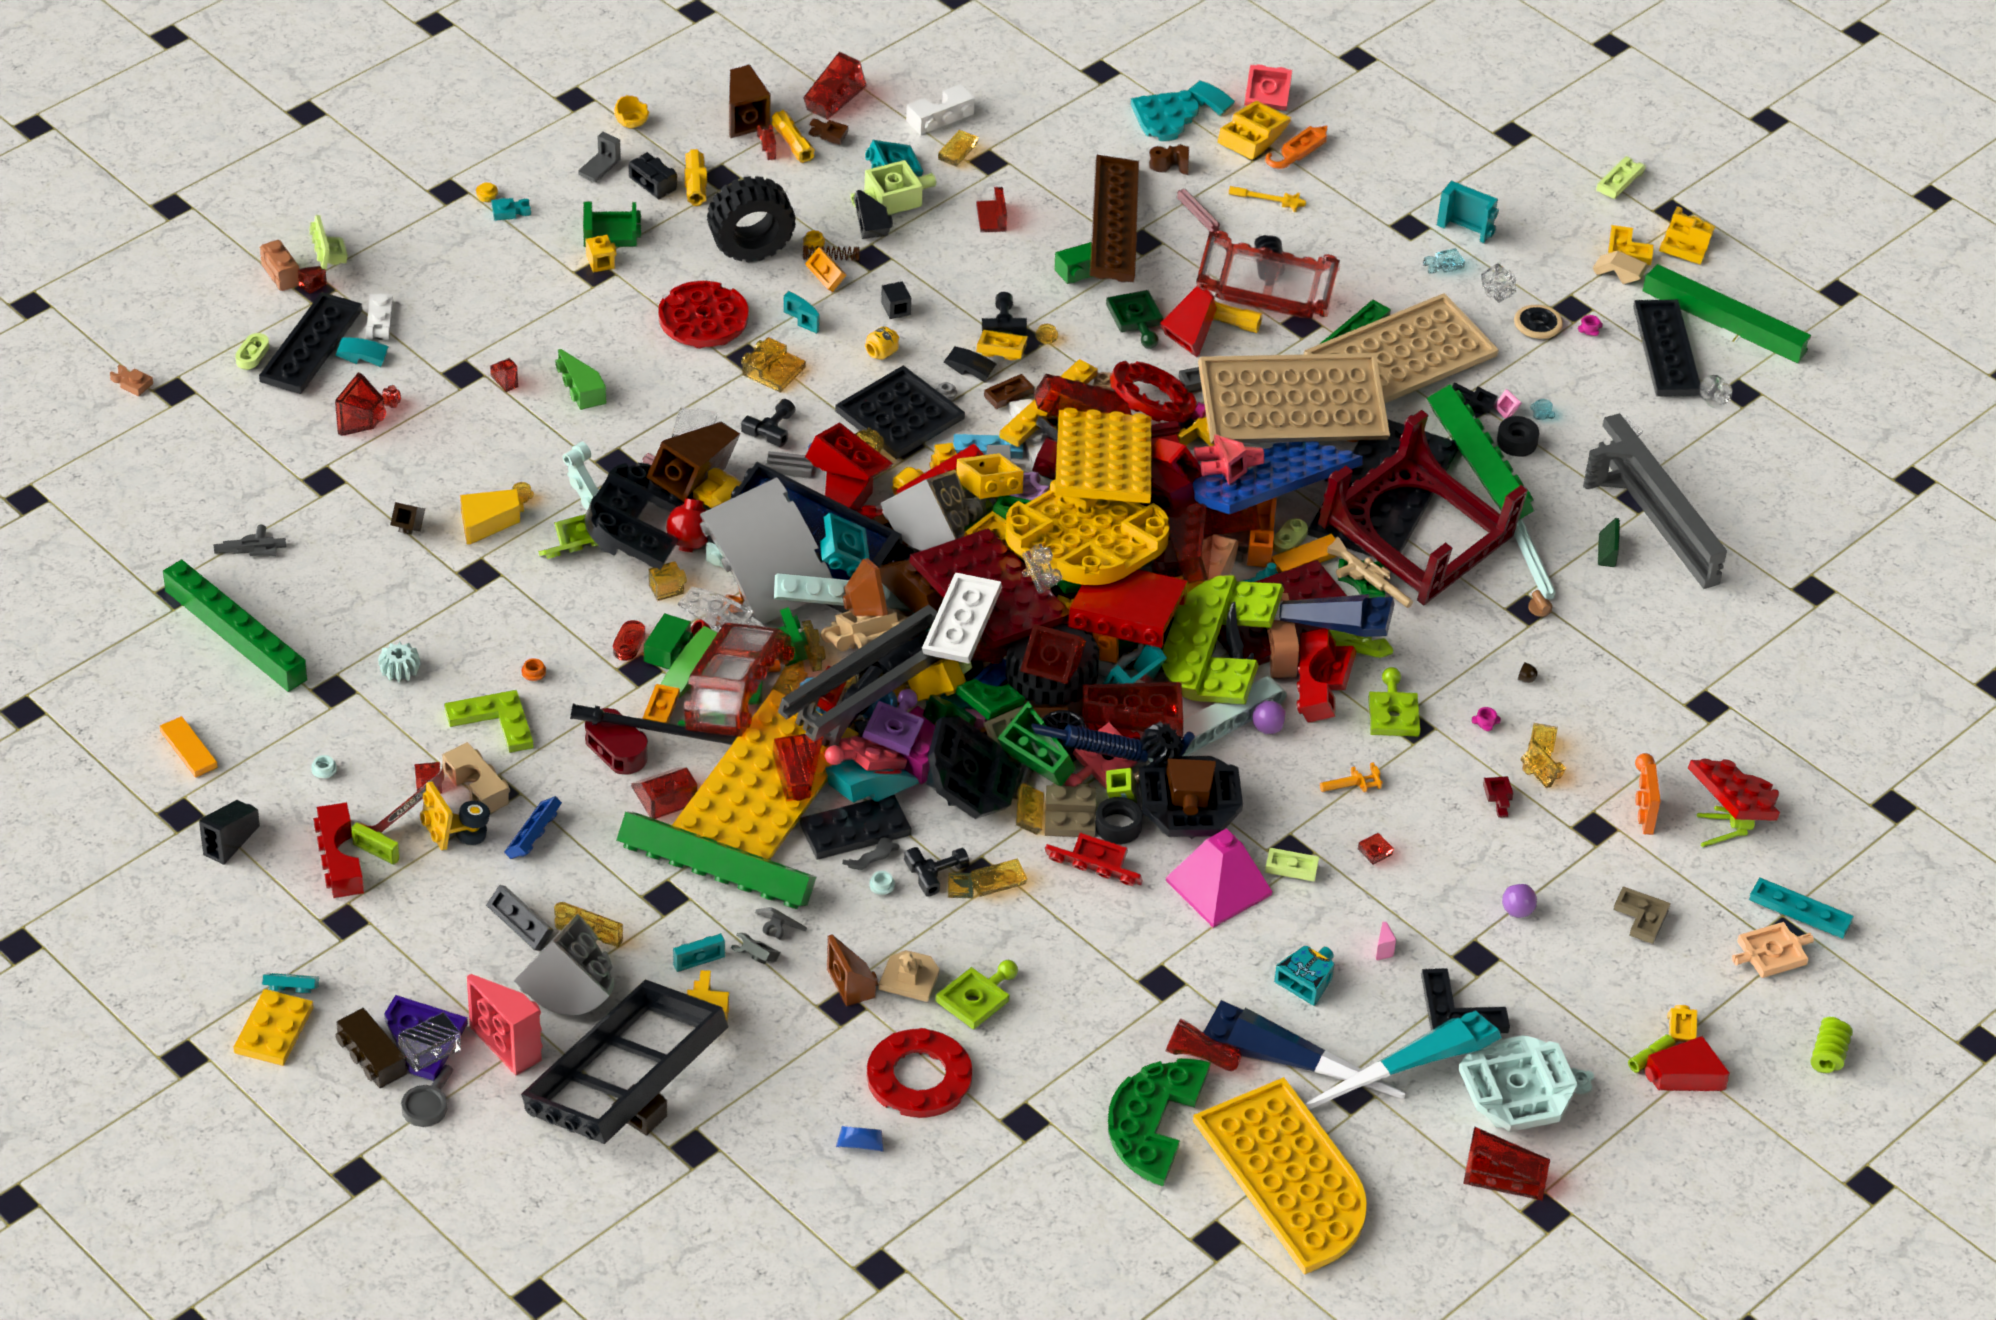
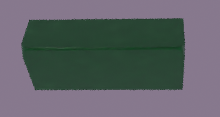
M1615 518L1599 533L1598 565L1615 567L1617 564L1620 537L1619 518Z

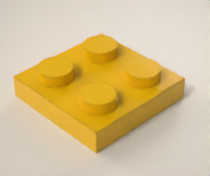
M983 330L977 343L976 352L982 353L986 357L997 355L1004 356L1005 359L1012 361L1021 359L1028 337Z

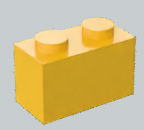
M945 658L938 660L908 680L911 690L917 694V701L924 699L928 701L932 694L941 697L940 694L945 693L946 696L956 693L957 686L966 682L958 661Z

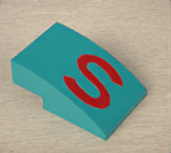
M854 760L844 761L839 765H831L825 768L829 786L853 803L868 796L878 802L919 783L918 779L905 769L867 771Z

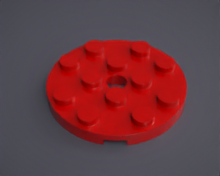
M693 281L681 284L671 289L670 294L665 299L662 298L658 308L659 324L663 331L675 341L699 349L726 345L745 330L749 317L748 304L745 298L734 288L729 290L722 287V283L714 281Z

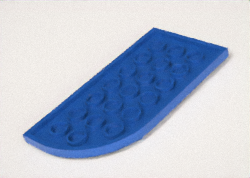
M1316 441L1275 443L1273 447L1263 449L1264 464L1247 467V472L1230 485L1223 474L1196 478L1193 482L1194 497L1198 503L1205 507L1232 514L1329 478L1334 471H1339L1344 466L1350 469L1363 465L1362 456L1353 454L1350 450H1338L1335 446L1319 445V442Z

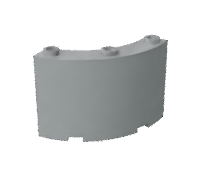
M774 478L700 514L703 520L700 526L704 535H709L723 556L721 562L726 572L731 571L745 599L747 607L744 609L749 620L754 619L759 626L780 617L781 609L789 607L790 611L809 603L774 599L775 575L777 573L833 579L826 563L822 562L819 553L814 551L818 546L794 501L790 502L788 492L778 478Z

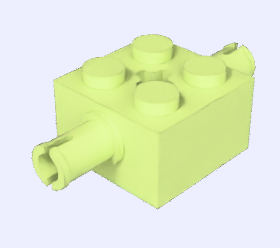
M903 160L865 170V191L863 192L887 208L888 215L921 207L923 189L935 187L936 179L933 173L916 177L907 162ZM851 193V202L855 207V193Z

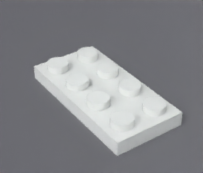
M955 573L922 647L923 654L970 663L1001 592V582Z

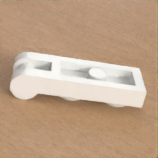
M370 294L366 326L367 340H373L374 338L390 339L393 294Z

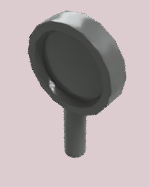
M444 1065L431 1086H416L404 1094L401 1107L402 1115L407 1122L414 1126L427 1127L439 1123L445 1117L447 1102L446 1096L441 1089L453 1072L451 1066Z

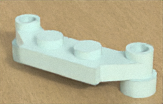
M580 442L574 445L571 451L563 455V460L568 466L569 472L567 474L570 478V484L581 497L583 507L588 510L593 496L595 497L599 490L584 465V462L592 456L591 450L586 443Z

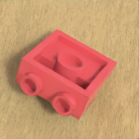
M1261 64L1250 65L1244 105L1248 106L1258 101L1273 109L1286 111L1292 70L1284 67H1266Z

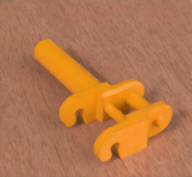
M1373 762L1370 763L1372 775L1363 777L1354 766L1351 767L1352 776L1321 782L1320 789L1322 792L1356 785L1360 786L1363 792H1367V788L1376 786L1378 789H1381L1383 781L1380 780L1381 773ZM1373 779V782L1366 783L1365 780Z

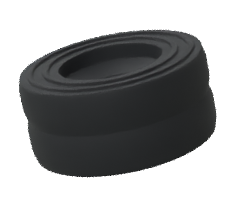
M1512 416L1500 423L1497 444L1504 453L1523 457L1532 454L1536 450L1539 428L1534 421L1522 416Z

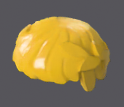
M626 95L619 98L614 108L617 121L626 128L640 127L648 119L649 110L647 104L639 102L636 96Z

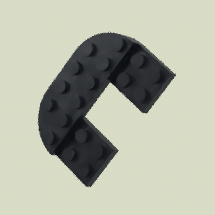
M627 463L620 464L609 472L595 497L593 496L585 515L586 529L602 551L615 556L618 550H621L627 555L661 570L679 539L638 518L649 501L657 507L664 508L670 512L685 502L647 478L651 468L650 464L638 463L628 467Z

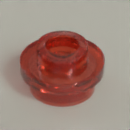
M389 385L388 388L383 389L382 399L384 405L396 408L398 403L401 402L400 390L395 385Z

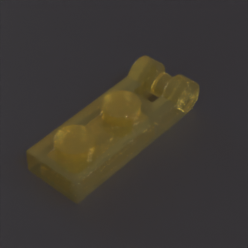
M559 902L554 906L556 929L562 930L579 914L602 943L619 948L623 942L622 923L565 902Z

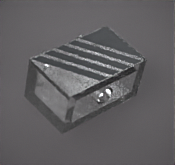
M442 1012L398 1034L399 1050L406 1057V1061L413 1070L417 1072L461 1050L460 1031L448 1016Z

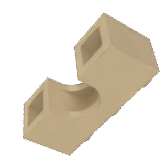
M466 742L442 754L444 773L456 786L465 782H473L469 784L470 801L474 800L484 803L488 806L490 813L509 804L508 793H510L508 783L504 779L501 780L496 774L494 767L483 760L479 750H474Z

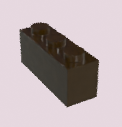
M364 1007L336 1021L337 1033L335 1037L342 1048L346 1047L355 1064L361 1065L369 1081H374L379 1088H382L407 1075L406 1057Z

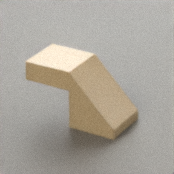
M1620 251L1601 255L1593 266L1596 275L1615 270L1622 284L1640 280L1648 269L1647 263Z

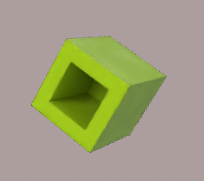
M1131 768L1107 770L1106 785L1108 797H1125L1137 803V782Z

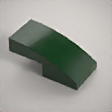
M934 694L930 695L922 715L934 725L941 717H961L973 726L977 719L958 705Z

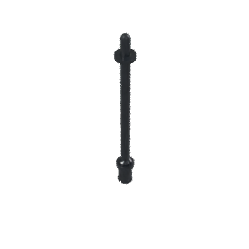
M573 703L570 719L592 722V725L597 726V723L607 722L732 745L738 737L607 713L600 709V706L596 705L593 708Z

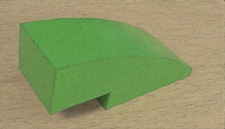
M703 626L676 658L660 685L680 688L679 698H681L709 671V663L724 650V636Z

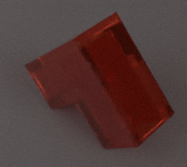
M510 358L490 366L491 377L505 392L518 387L517 365Z

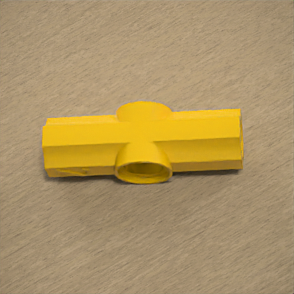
M691 149L685 154L686 168H684L685 187H687V202H690L693 206H701L703 202H706L707 169L705 167L704 153H701L698 149Z

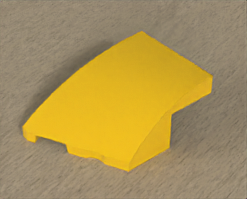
M1677 206L1659 251L1701 265L1715 226L1695 215L1687 216L1683 214V209Z

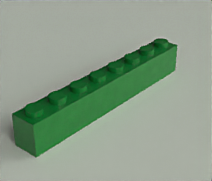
M1449 384L1427 397V400L1434 414L1451 439L1456 442L1459 451L1501 511L1505 497L1518 486L1524 485L1517 474L1512 475L1514 470L1508 460L1503 462L1502 458L1504 456L1499 447L1492 446L1494 441L1488 432L1483 433L1485 428L1479 418H1473L1475 414L1470 405L1463 404L1466 401L1459 390L1455 392ZM1529 491L1527 492L1519 520L1534 512L1530 503L1534 499Z
M181 559L163 570L165 591L287 692L307 681L306 660L185 561Z
M634 811L625 812L616 841L624 843L623 848L637 852L638 849L647 851L646 856L657 860L664 857L669 859L670 865L683 868L684 865L692 867L691 872L706 876L708 873L714 875L715 881L729 884L731 881L738 884L737 888L750 893H752V890L759 891L762 898L775 901L776 898L784 900L783 905L798 909L799 906H808L817 878L814 875Z

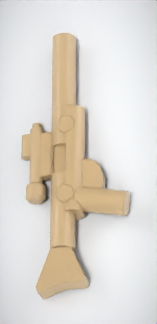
M1339 537L1328 546L1327 553L1342 557L1348 562V565L1336 570L1339 578L1350 575L1356 580L1365 579L1378 590L1386 591L1406 608L1411 607L1413 600L1386 580L1391 579L1389 575L1391 572L1386 568H1380L1369 557L1363 563L1346 549Z

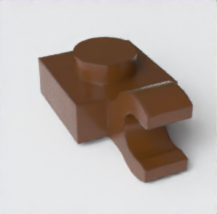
M813 118L809 123V126H812L808 134L813 137L820 135V139L840 145L848 134L849 126L832 120L824 123L819 119Z

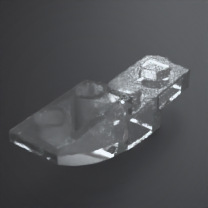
M691 587L678 602V606L698 619L705 621L715 630L721 627L757 651L772 634V629L753 618V611L721 594L702 588Z

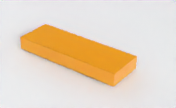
M1329 534L1272 556L1271 563L1276 564V569L1280 573L1318 560L1320 563L1337 557L1327 553L1328 546L1336 538Z
M182 716L160 725V732L195 778L218 768L217 761Z

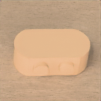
M1217 534L1213 535L1198 567L1203 582L1219 575H1230L1237 555L1238 540Z

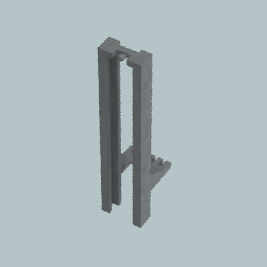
M1620 413L1604 417L1602 426L1613 441L1609 445L1600 442L1598 448L1589 451L1583 487L1585 489L1599 486L1627 489L1701 587L1706 589L1719 585L1722 576L1720 569L1724 567L1722 563L1725 562L1727 554L1725 547Z
M930 605L925 606L783 697L778 713L785 719H789L798 713L795 723L798 726L803 725V730L806 731L805 735L814 742L822 738L821 744L825 747L827 745L829 747L833 745L839 746L841 737L857 713L941 658L925 655L921 650L823 715L816 712L819 698L931 627L938 612Z

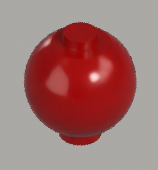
M685 498V503L676 507L667 519V533L679 539L676 545L679 546L680 551L693 553V548L699 549L708 543L707 536L704 535L700 523L703 522L700 514L707 511L703 508L704 501Z

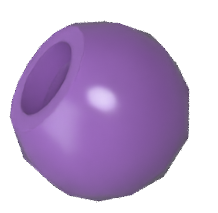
M1264 701L1254 709L1252 715L1253 724L1258 731L1264 734H1275L1281 731L1283 727L1285 710L1281 704L1275 701Z
M1527 884L1512 885L1507 887L1503 893L1502 904L1510 916L1516 918L1528 917L1537 907V896L1535 891Z

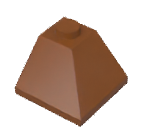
M865 558L844 587L846 593L843 596L845 609H849L854 616L888 615L880 569L871 560Z
M833 934L828 935L827 971L845 1005L850 1006L875 998L876 986H878L876 973L874 971L871 972L867 963Z

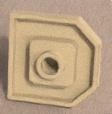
M908 950L894 954L889 957L878 984V990L928 1002L939 976V967L932 957Z

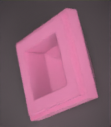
M1506 389L1493 407L1506 419L1512 417L1522 402Z

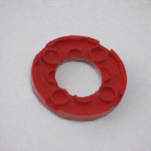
M1122 361L1115 365L1110 375L1111 388L1128 403V407L1133 411H1141L1151 416V419L1156 422L1161 420L1185 422L1192 417L1197 407L1193 393H1187L1184 387L1185 384L1156 366L1139 361L1131 364L1127 361ZM1140 381L1158 387L1170 397L1172 402L1167 401L1164 404H1159V400L1153 401L1145 393L1141 395L1139 393L1140 389L1133 382Z
M926 1028L903 1030L886 1037L873 1049L867 1063V1083L875 1099L884 1107L890 1106L900 1111V1115L908 1117H933L946 1113L958 1106L964 1095L969 1092L972 1083V1063L966 1050L956 1040L946 1034ZM919 1053L922 1055L926 1053L931 1058L941 1061L945 1067V1076L935 1087L927 1090H914L905 1087L897 1080L894 1075V1067L901 1058H905L908 1054Z

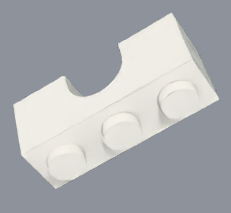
M961 84L943 90L942 104H932L926 98L907 104L906 121L920 135L974 115L975 97Z

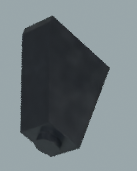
M235 800L201 818L199 826L203 855L225 865L260 827L258 809L251 804Z

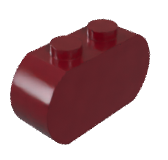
M602 708L604 712L622 715L616 709ZM585 721V744L615 773L628 775L644 768L648 759V739L644 732L629 726L607 722L597 723V726L592 725V722Z

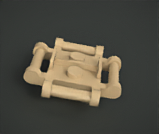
M888 607V615L854 616L848 611L835 615L836 621H833L831 626L822 629L820 637L827 643H833L840 651H846L849 647L856 649L855 644L860 649L908 617H905L900 610Z

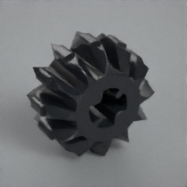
M1162 722L1149 726L1140 740L1143 744L1141 750L1147 752V758L1151 757L1155 764L1161 763L1162 765L1168 764V759H1177L1184 745L1181 743L1182 737L1176 734L1177 729H1171L1169 723L1163 724Z

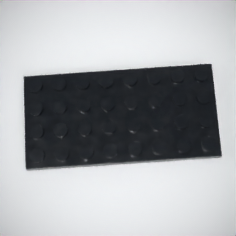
M1387 419L1390 433L1388 439L1358 441L1353 454L1362 456L1363 465L1351 469L1353 472L1348 489L1357 479L1361 480L1365 477L1370 469H1376L1380 466L1385 458L1396 454L1400 446L1399 439L1404 432V424ZM1425 431L1427 443L1439 465L1447 471L1458 451L1456 442ZM1405 470L1399 473L1400 477L1404 480L1411 478L1409 472ZM1399 487L1379 495L1370 508V520L1377 534L1398 552L1402 553L1434 492L1417 487ZM1355 508L1349 511L1353 515L1363 514V511ZM1319 509L1308 528L1307 535L1319 539L1332 534L1335 538L1339 537L1346 548L1369 555L1332 525L1326 529L1319 525L1318 522L1321 515Z

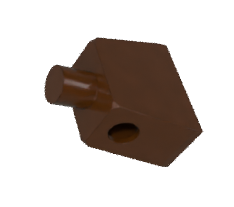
M1168 759L1166 778L1171 802L1174 806H1183V811L1187 815H1195L1198 813V807L1208 806L1216 761Z

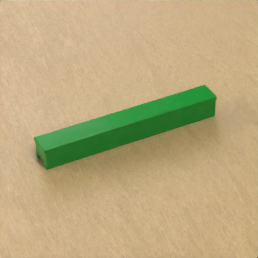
M1659 264L1645 275L1643 292L1660 300L1678 299L1681 310L1735 333L1741 338L1797 364L1808 352L1807 343L1811 335Z

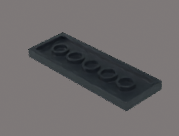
M321 292L259 374V381L302 394L362 312V303Z
M1678 299L1634 300L1633 308L1656 396H1700L1702 387Z

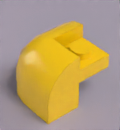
M713 468L708 471V479L693 491V498L704 501L705 505L714 508L730 500L734 488L740 486L742 482L720 468Z

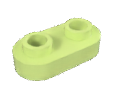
M262 333L249 335L235 354L237 366L246 370L256 367L269 350L268 337Z
M1297 518L1288 520L1274 536L1273 550L1280 554L1298 547L1307 537L1308 525L1306 522Z

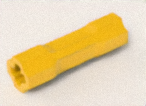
M776 111L771 116V124L784 137L798 161L801 163L811 161L815 156L813 146L797 129L794 120L787 111Z
M1214 300L1217 307L1214 320L1235 325L1240 329L1254 333L1259 331L1263 318L1262 313L1248 309H1239Z

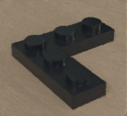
M1448 968L1422 969L1421 978L1431 1030L1450 1019H1461L1463 1015L1477 1011L1498 1028L1500 1033H1509L1510 1024L1506 1007L1455 1008Z

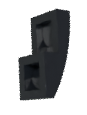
M954 346L944 360L945 364L961 375L966 370L983 382L986 381L997 363L979 353Z
M1455 382L1452 385L1455 392L1459 390L1466 401L1463 404H1469L1473 412L1490 413L1498 397L1478 386L1475 392Z

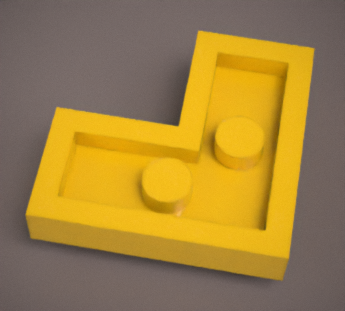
M1611 225L1608 253L1620 251L1647 263V265H1651L1653 245L1632 242L1633 228Z

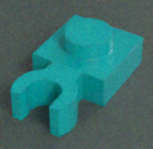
M513 198L491 200L494 221L516 219V214L522 216L531 215L529 199H520L518 202H514Z

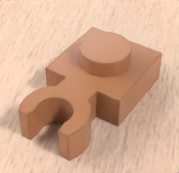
M118 365V374L110 372L112 382L120 383V388L138 397L153 385V377L135 368L129 372L125 366Z

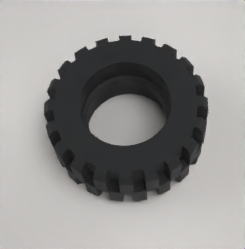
M747 176L743 177V180H733L729 186L727 184L723 186L721 192H717L713 197L714 202L709 204V212L707 213L708 225L718 249L727 257H733L734 260L741 262L742 260L753 262L755 259L761 261L765 260V257L769 255L772 257L777 253V250H782L786 246V241H790L796 226L795 213L783 187L769 178L764 180L760 176H755V178ZM750 213H767L756 224L744 227L736 226L740 219Z
M1063 623L1008 643L1005 677L1008 684L1020 693L1025 700H1033L1039 705L1044 703L1049 704V706H1056V704H1062L1063 706L1069 705L1072 701L1075 703L1080 701L1083 697L1089 695L1097 684L1100 654L1095 639L1087 631L1068 627L1069 623Z

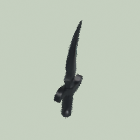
M1234 601L1227 615L1226 642L1229 646V656L1231 658L1244 659V645L1237 625L1236 603ZM1250 653L1247 659L1253 660L1255 653Z

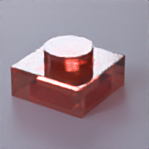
M1379 833L1358 842V850L1372 865L1393 855L1394 848Z

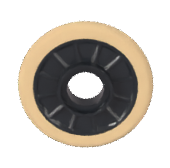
M1544 305L1524 306L1516 312L1514 317L1515 326L1521 333L1537 339L1553 337L1561 331L1563 326V320L1559 313ZM1534 320H1541L1544 323H1536Z

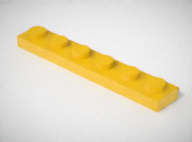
M1081 359L1076 361L1000 430L999 438L1019 447L1040 428L1036 425L1038 417H1052L1097 376L1098 368Z

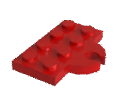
M1706 758L1690 760L1688 769L1735 819L1778 820L1780 811L1774 805H1776L1779 797V791L1776 789L1771 791L1773 784L1760 777L1742 773L1731 760L1712 761Z

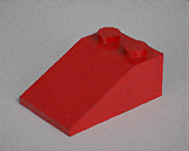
M840 422L816 435L805 455V458L822 471L867 481L893 465L890 460Z

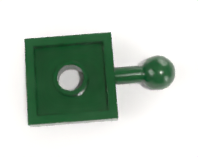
M1149 290L1106 297V306L1120 333L1139 329L1142 334L1141 344L1145 348L1152 349L1157 346L1158 336L1155 332L1150 331L1149 327L1161 325L1163 316Z

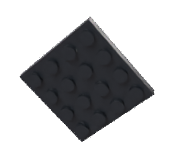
M904 365L835 405L836 413L895 459L902 457L965 419V412Z

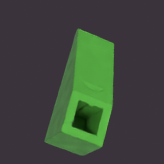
M558 349V359L555 360L558 373H562L564 385L569 387L572 401H576L580 410L606 404V386L599 372L566 351Z

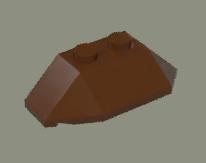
M909 560L890 562L878 567L882 584L912 612L916 613L927 605H930L937 612L939 611L944 598L911 565Z

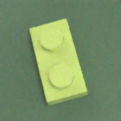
M1270 848L1265 873L1315 882L1319 856Z

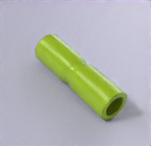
M1666 1034L1648 1048L1643 1049L1628 1060L1630 1069L1635 1073L1644 1069L1647 1065L1648 1056L1675 1046L1674 1039Z

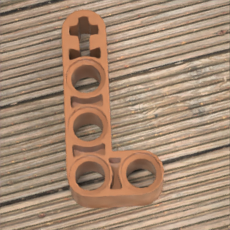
M1283 593L1281 601H1289L1288 593ZM1274 620L1272 628L1266 627L1271 649V678H1296L1299 644L1295 624L1293 622Z

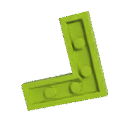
M517 690L444 703L450 727L498 718L509 753L534 748L533 739Z

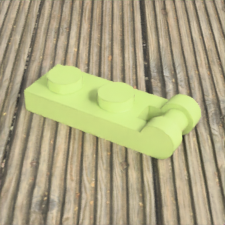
M1626 156L1597 184L1596 190L1615 199L1638 176H1642L1646 165L1640 162L1635 163L1632 158Z

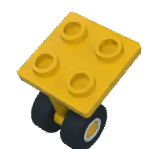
M432 781L427 782L425 793H423V808L420 812V820L422 825L426 826L429 830L433 842H436L441 850H446L449 834L456 832L457 838L465 844L477 845L482 843L486 838V824L490 817L488 806L480 801L472 800L461 805L459 815L452 813Z

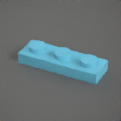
M954 434L953 444L956 454L972 444H975L984 455H986L987 445H1010L1011 458L1023 459V443L1016 447L999 438V435Z

